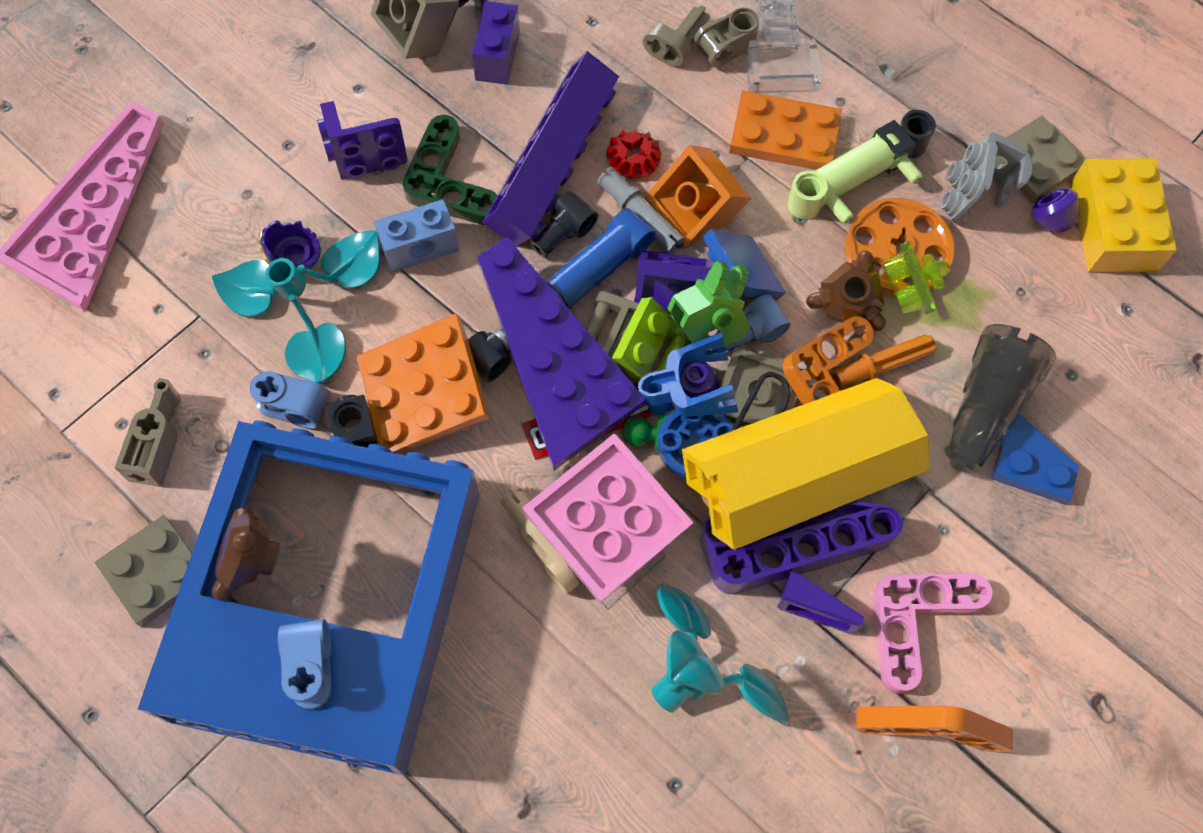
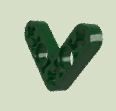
M449 115L436 116L429 122L404 176L402 185L405 197L409 203L420 207L442 200L443 196L448 192H457L462 196L458 202L453 204L445 202L449 215L479 225H485L482 221L490 207H487L485 211H480L479 207H484L485 203L492 205L497 194L490 189L444 176L459 144L460 132L458 122ZM445 129L450 130V132L444 133L441 139L442 145H440L438 133H443ZM428 155L440 156L441 160L436 165L428 166L422 162ZM420 184L425 185V188H420L418 192H414L413 188H418ZM471 197L472 202L469 201L468 203V198Z

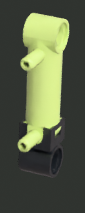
M923 110L908 111L903 116L900 125L894 119L876 129L872 139L815 171L800 172L794 178L787 201L790 213L800 219H811L820 213L823 206L827 205L842 224H847L853 219L854 214L839 198L845 193L884 171L891 174L897 169L912 184L919 182L923 174L911 162L910 158H917L925 153L936 128L933 116Z

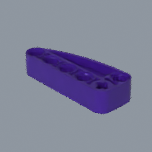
M855 500L735 550L724 542L716 541L711 537L710 531L712 528L709 516L705 521L700 543L715 586L723 593L737 594L784 580L791 570L801 575L884 550L890 546L902 531L903 521L898 511L892 507ZM872 522L884 524L888 529L889 535H882L875 531ZM842 532L847 534L851 538L853 545H842L836 539L835 533ZM806 543L811 545L816 552V556L808 557L803 555L798 548V544ZM763 554L773 555L777 558L779 567L769 568L765 566L760 556ZM727 566H732L733 571L737 569L740 571L738 578H733L732 573L725 574Z

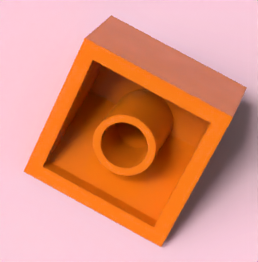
M688 145L645 196L656 211L679 234L685 237L683 243L685 247H690L702 240L709 230H719L729 224L752 199L711 148Z

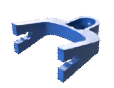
M722 333L673 350L667 357L665 370L652 372L641 378L638 383V389L646 399L645 403L648 404L649 411L652 414L667 413L672 407V402L675 410L682 417L739 412L736 399H734L732 384L696 398L688 397L682 388V373L686 365L695 362L728 361L726 348L723 347L725 345Z

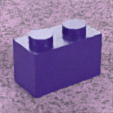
M492 1L484 2L472 52L476 81L508 85L520 33L518 5Z

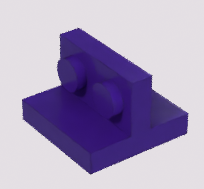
M642 250L638 262L634 302L639 303L642 298L652 297L664 310H668L667 308L673 295L694 286L697 279L705 280L713 262L705 258Z

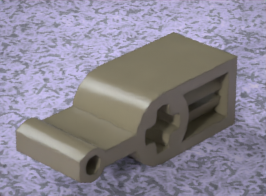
M159 378L154 383L155 394L150 408L139 411L131 420L115 465V469L129 482L161 487L177 442V432L170 423L174 408L180 404L181 398L171 382L163 378Z

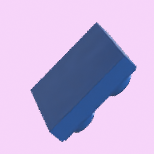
M716 229L709 230L703 236L704 242L709 248L707 252L708 257L713 263L715 261L728 263L729 270H732V267L737 264L743 265L749 270V279L741 296L758 298L765 294H771L774 300H778L786 293L752 237Z

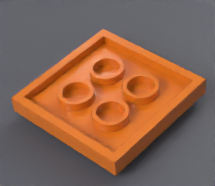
M456 313L357 355L378 445L387 447L392 453L402 455L490 418L462 318Z

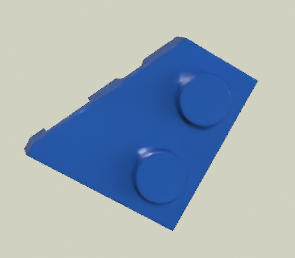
M1012 411L1007 417L991 479L1066 505L1072 498L1079 466L1020 413Z

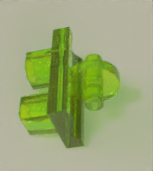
M910 241L899 245L901 253L884 261L883 264L891 283L909 276L912 280V286L895 292L902 313L922 308L925 315L936 311L927 283L932 282L936 291L943 289L945 283L942 277L950 272L948 262L943 260L935 261L933 254L929 253L922 257L925 266L920 268Z

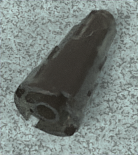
M991 324L984 327L972 357V367L962 392L964 397L953 422L954 431L947 456L951 460L950 465L954 469L971 474L973 470H979L983 467L997 444L1003 442L1018 413H1023L1039 383L1044 382L1057 358L1056 352L1051 345L1035 334L1030 333L1026 341L1017 337L1021 328L1004 324Z

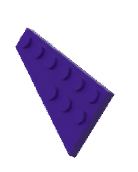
M506 237L478 255V264L498 314L502 331L510 347V353L527 400L535 416L539 433L547 449L553 471H555L643 407L646 399L510 239Z

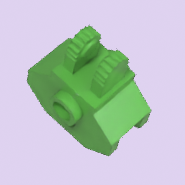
M715 261L705 280L697 279L694 286L673 295L667 309L692 343L710 337L708 332L716 329L718 330L716 334L722 333L725 345L723 347H727L745 338L751 325L742 311L745 303L740 297L749 279L747 267L737 264L732 267V270H729L728 263Z

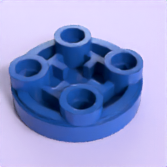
M674 410L664 419L659 429L657 439L659 456L663 464L673 474L686 479L682 449L728 433L733 426L723 414L682 417Z

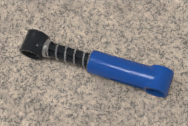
M623 209L612 219L602 235L550 277L546 283L567 308L570 309L630 257L637 258L641 255L642 250H647L653 242L656 232L631 209ZM502 328L495 329L492 333L479 331L468 339L478 376L485 383L497 379L507 369L512 359L510 347Z

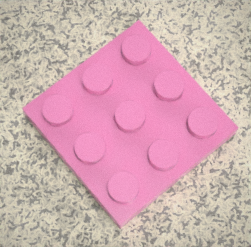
M615 433L522 508V512L600 604L693 525V521Z

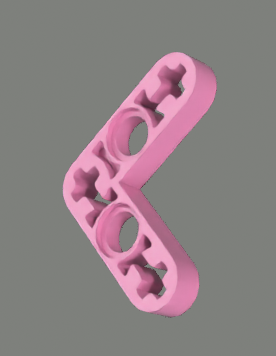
M973 573L892 574L885 576L879 581L873 591V603L881 679L888 690L897 694L908 693L918 686L922 679L916 614H955L980 611L990 603L993 594L991 584L986 578ZM911 584L914 585L912 595L901 596L896 603H892L890 596H884V592L890 585L898 593H907L912 588ZM925 584H934L939 587L943 595L941 603L932 604L926 601L922 594V588ZM969 585H972L973 591L980 592L981 596L974 602H972V598L969 595H958L953 599V603L951 602L953 592H962ZM897 623L906 629L908 636L904 644H895L888 638L886 632L889 624ZM909 651V655L901 658L903 671L910 672L911 677L906 679L904 684H901L899 677L892 675V671L899 666L898 655L890 657L889 652L897 654Z

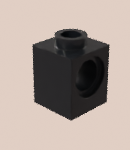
M364 394L359 396L345 395L339 397L336 402L326 404L333 436L348 439L353 445L368 448L370 444L378 445L369 405ZM349 420H361L354 428H344Z

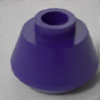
M1069 188L1050 192L1033 204L1031 217L1047 231H1055L1057 234L1066 232L1076 225L1075 220L1080 215L1079 195L1076 191Z
M695 362L685 366L682 373V388L688 397L696 398L719 389V378L708 363Z

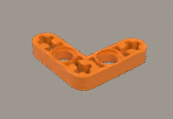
M860 316L851 317L784 358L782 364L784 375L802 405L815 401L816 389L823 391L827 396L840 392L828 370L872 343L874 331L871 324L865 318ZM855 330L858 333V337L846 343L843 337ZM823 341L830 343L834 347V359L826 357L823 353ZM803 361L807 368L800 371L797 364ZM815 378L816 382L808 386L806 382Z
M943 705L864 706L857 708L855 730L862 733L874 735L944 736L982 751L999 753L1013 751L1012 728L965 708Z

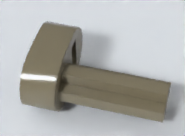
M702 5L698 8L693 7L676 31L663 24L653 25L643 38L645 50L654 58L670 66L681 65L691 52L690 44L695 34L710 18V14L705 12L706 7Z

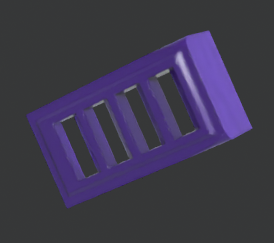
M793 570L790 571L785 580L777 606L779 610L851 635L863 624L864 616Z

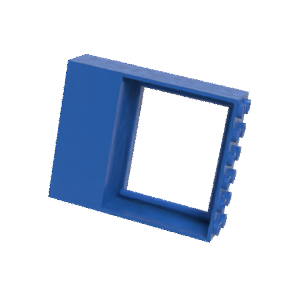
M255 420L253 424L238 421L138 710L165 723L406 776L479 499L474 470L469 469L468 465L459 461L448 460L444 464L430 461L429 457L420 453L409 452L407 456L395 454L387 447L377 444H370L366 448L353 445L350 440L338 436H331L328 440L315 437L313 433L304 429L293 428L289 432L279 430L273 424L265 421ZM263 456L441 493L402 638L328 623L331 637L330 668L332 692L329 700L322 707L315 710H306L298 706L294 700L284 693L281 684V658L278 648V629L280 626L314 620L229 601H220L212 595V588L218 580L216 576V562L224 534L234 511L238 508H246ZM312 678L307 679V686L311 683H315V681ZM307 686L300 688V691L306 693Z

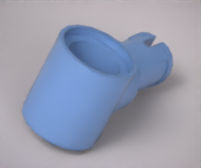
M771 294L762 295L747 305L743 312L751 326L745 338L725 347L726 352L728 353L735 346L738 347L750 340L755 342L761 339L763 343H768L787 332L791 324Z

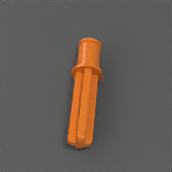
M924 334L871 355L860 354L857 360L831 368L830 376L838 389L843 390L848 386L864 380L875 379L879 374L934 354L937 350L935 340L931 335Z

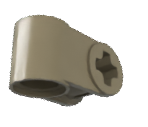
M738 8L724 17L702 26L694 36V43L697 47L703 48L707 53L711 66L714 68L721 67L755 47L759 16L753 9Z

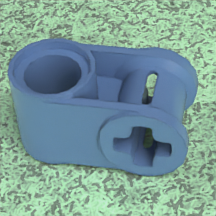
M271 371L259 373L250 383L251 395L255 399L257 408L262 415L290 422L306 429L317 428L330 392L327 388L310 380H300Z
M326 619L280 626L278 629V648L281 658V684L284 693L294 700L298 706L306 710H315L322 707L329 700L332 692L330 668L331 637ZM312 678L315 681V683H311L307 686V679ZM307 686L306 693L300 691V688Z

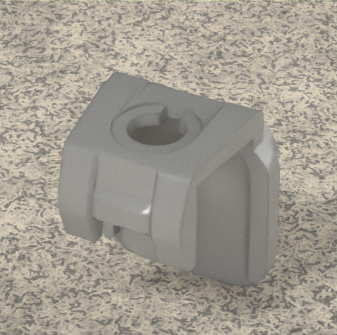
M991 132L983 141L970 143L965 151L963 160L952 162L948 168L946 181H949L953 188L948 189L944 194L940 208L945 210L949 220L957 221L980 198L984 190L988 191L990 189L992 179L999 181L995 207L1000 208L1010 197L1011 193L1015 189L1019 190L1031 177L1032 163L1029 153L995 132ZM996 156L1004 157L1007 162L996 165Z

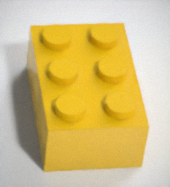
M1156 158L1086 159L1072 179L1071 187L1079 195L1080 215L1078 223L1088 272H1158L1177 249Z

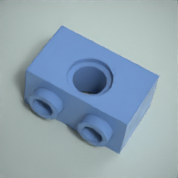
M443 199L374 221L391 273L459 251L455 227Z

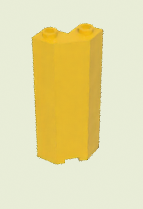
M878 378L682 449L687 485L708 499L712 534L733 550L930 470V443L925 428L901 388Z

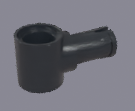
M568 191L556 201L551 212V223L530 241L531 246L538 255L546 258L565 238L570 239L574 235L581 238L589 233L596 224L599 214L574 192Z

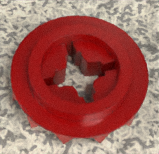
M637 128L633 132L627 133L622 130L619 136L611 137L610 144L606 150L607 162L620 176L631 179L646 177L653 173L660 164L661 151L659 141L653 140L650 132L646 134L639 133ZM636 147H640V155L634 154L627 159L628 149L634 150Z

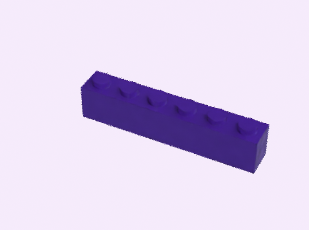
M585 52L571 65L482 221L483 224L503 238L508 237L516 247L528 239L530 241L533 240L540 233L543 227V223L540 222L544 213H548L558 200L559 196L555 193L559 186H563L572 175L573 169L570 166L573 160L578 159L588 145L585 138L588 133H592L601 122L602 116L599 113L602 107L605 108L616 94L613 87L619 75L590 52Z

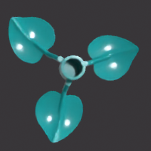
M375 230L350 235L331 245L323 254L320 262L322 269L329 275L306 269L304 265H299L296 268L290 260L279 258L272 261L269 265L264 260L247 261L228 271L212 275V280L223 302L232 311L244 317H256L267 312L272 303L271 295L280 294L283 298L289 299L306 324L308 331L298 332L288 341L285 348L287 365L301 378L316 383H324L334 376L341 367L346 354V341L341 330L333 323H324L317 328L314 327L313 322L298 299L305 290L306 280L304 276L328 283L337 279L338 283L346 289H356L367 285L376 276L380 266L379 237Z
M661 583L657 591L659 605L669 621L680 630H675L668 640L667 673L651 688L656 702L664 710L675 712L690 697L698 700L706 693L716 695L723 690L724 686L736 683L741 685V692L744 698L755 709L785 726L789 725V717L782 695L774 682L763 671L753 665L744 664L740 667V674L734 673L722 678L716 664L708 658V655L703 652L697 642V636L707 639L711 635L710 623L705 612L685 592Z

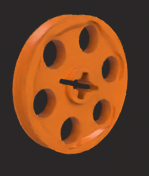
M887 198L869 204L853 219L845 240V257L847 262L851 263L852 260L857 259L860 252H871L873 262L882 265L885 271L883 275L879 276L883 296L897 299L915 298L919 296L916 286L908 285L901 279L902 273L910 272L905 258L911 256L914 260L926 293H928L941 283L952 264L954 240L946 222L930 207L911 199ZM884 211L892 212L897 217V222L894 224L884 223L880 219L879 214ZM919 220L929 223L932 231L921 233L915 229L914 222ZM859 232H866L873 237L874 242L870 245H863L856 240L855 235ZM903 233L904 235L901 242L903 252L900 253L897 262L895 263V257L897 255L895 244L898 243ZM932 250L940 253L943 262L939 264L929 262L925 257V252Z

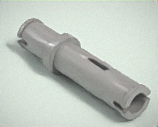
M613 167L606 169L609 176L603 172L599 176L597 184L617 201V207L621 211L626 208L631 209L656 232L654 239L668 254L676 252L673 247L676 246L679 249L683 245L685 237L679 234L641 196V190L637 186L631 187Z

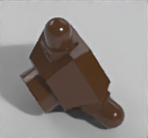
M862 251L858 254L856 260H852L851 263L846 261L821 282V288H818L819 292L808 295L806 299L807 306L811 309L822 308L823 311H826L827 316L841 321H846L854 316H860L871 324L874 331L883 330L886 326V320L880 312L883 311L881 308L885 303L879 273L874 271L872 266V253Z
M238 508L234 511L216 562V576L218 580L212 588V595L220 601L228 599L234 590H238L240 585L256 581L259 573L270 576L278 558L280 543L269 540L268 531L246 508Z

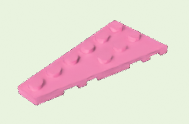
M131 101L0 248V264L86 312L162 129L163 122L160 116Z

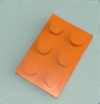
M742 90L729 153L817 170L834 159L842 109Z

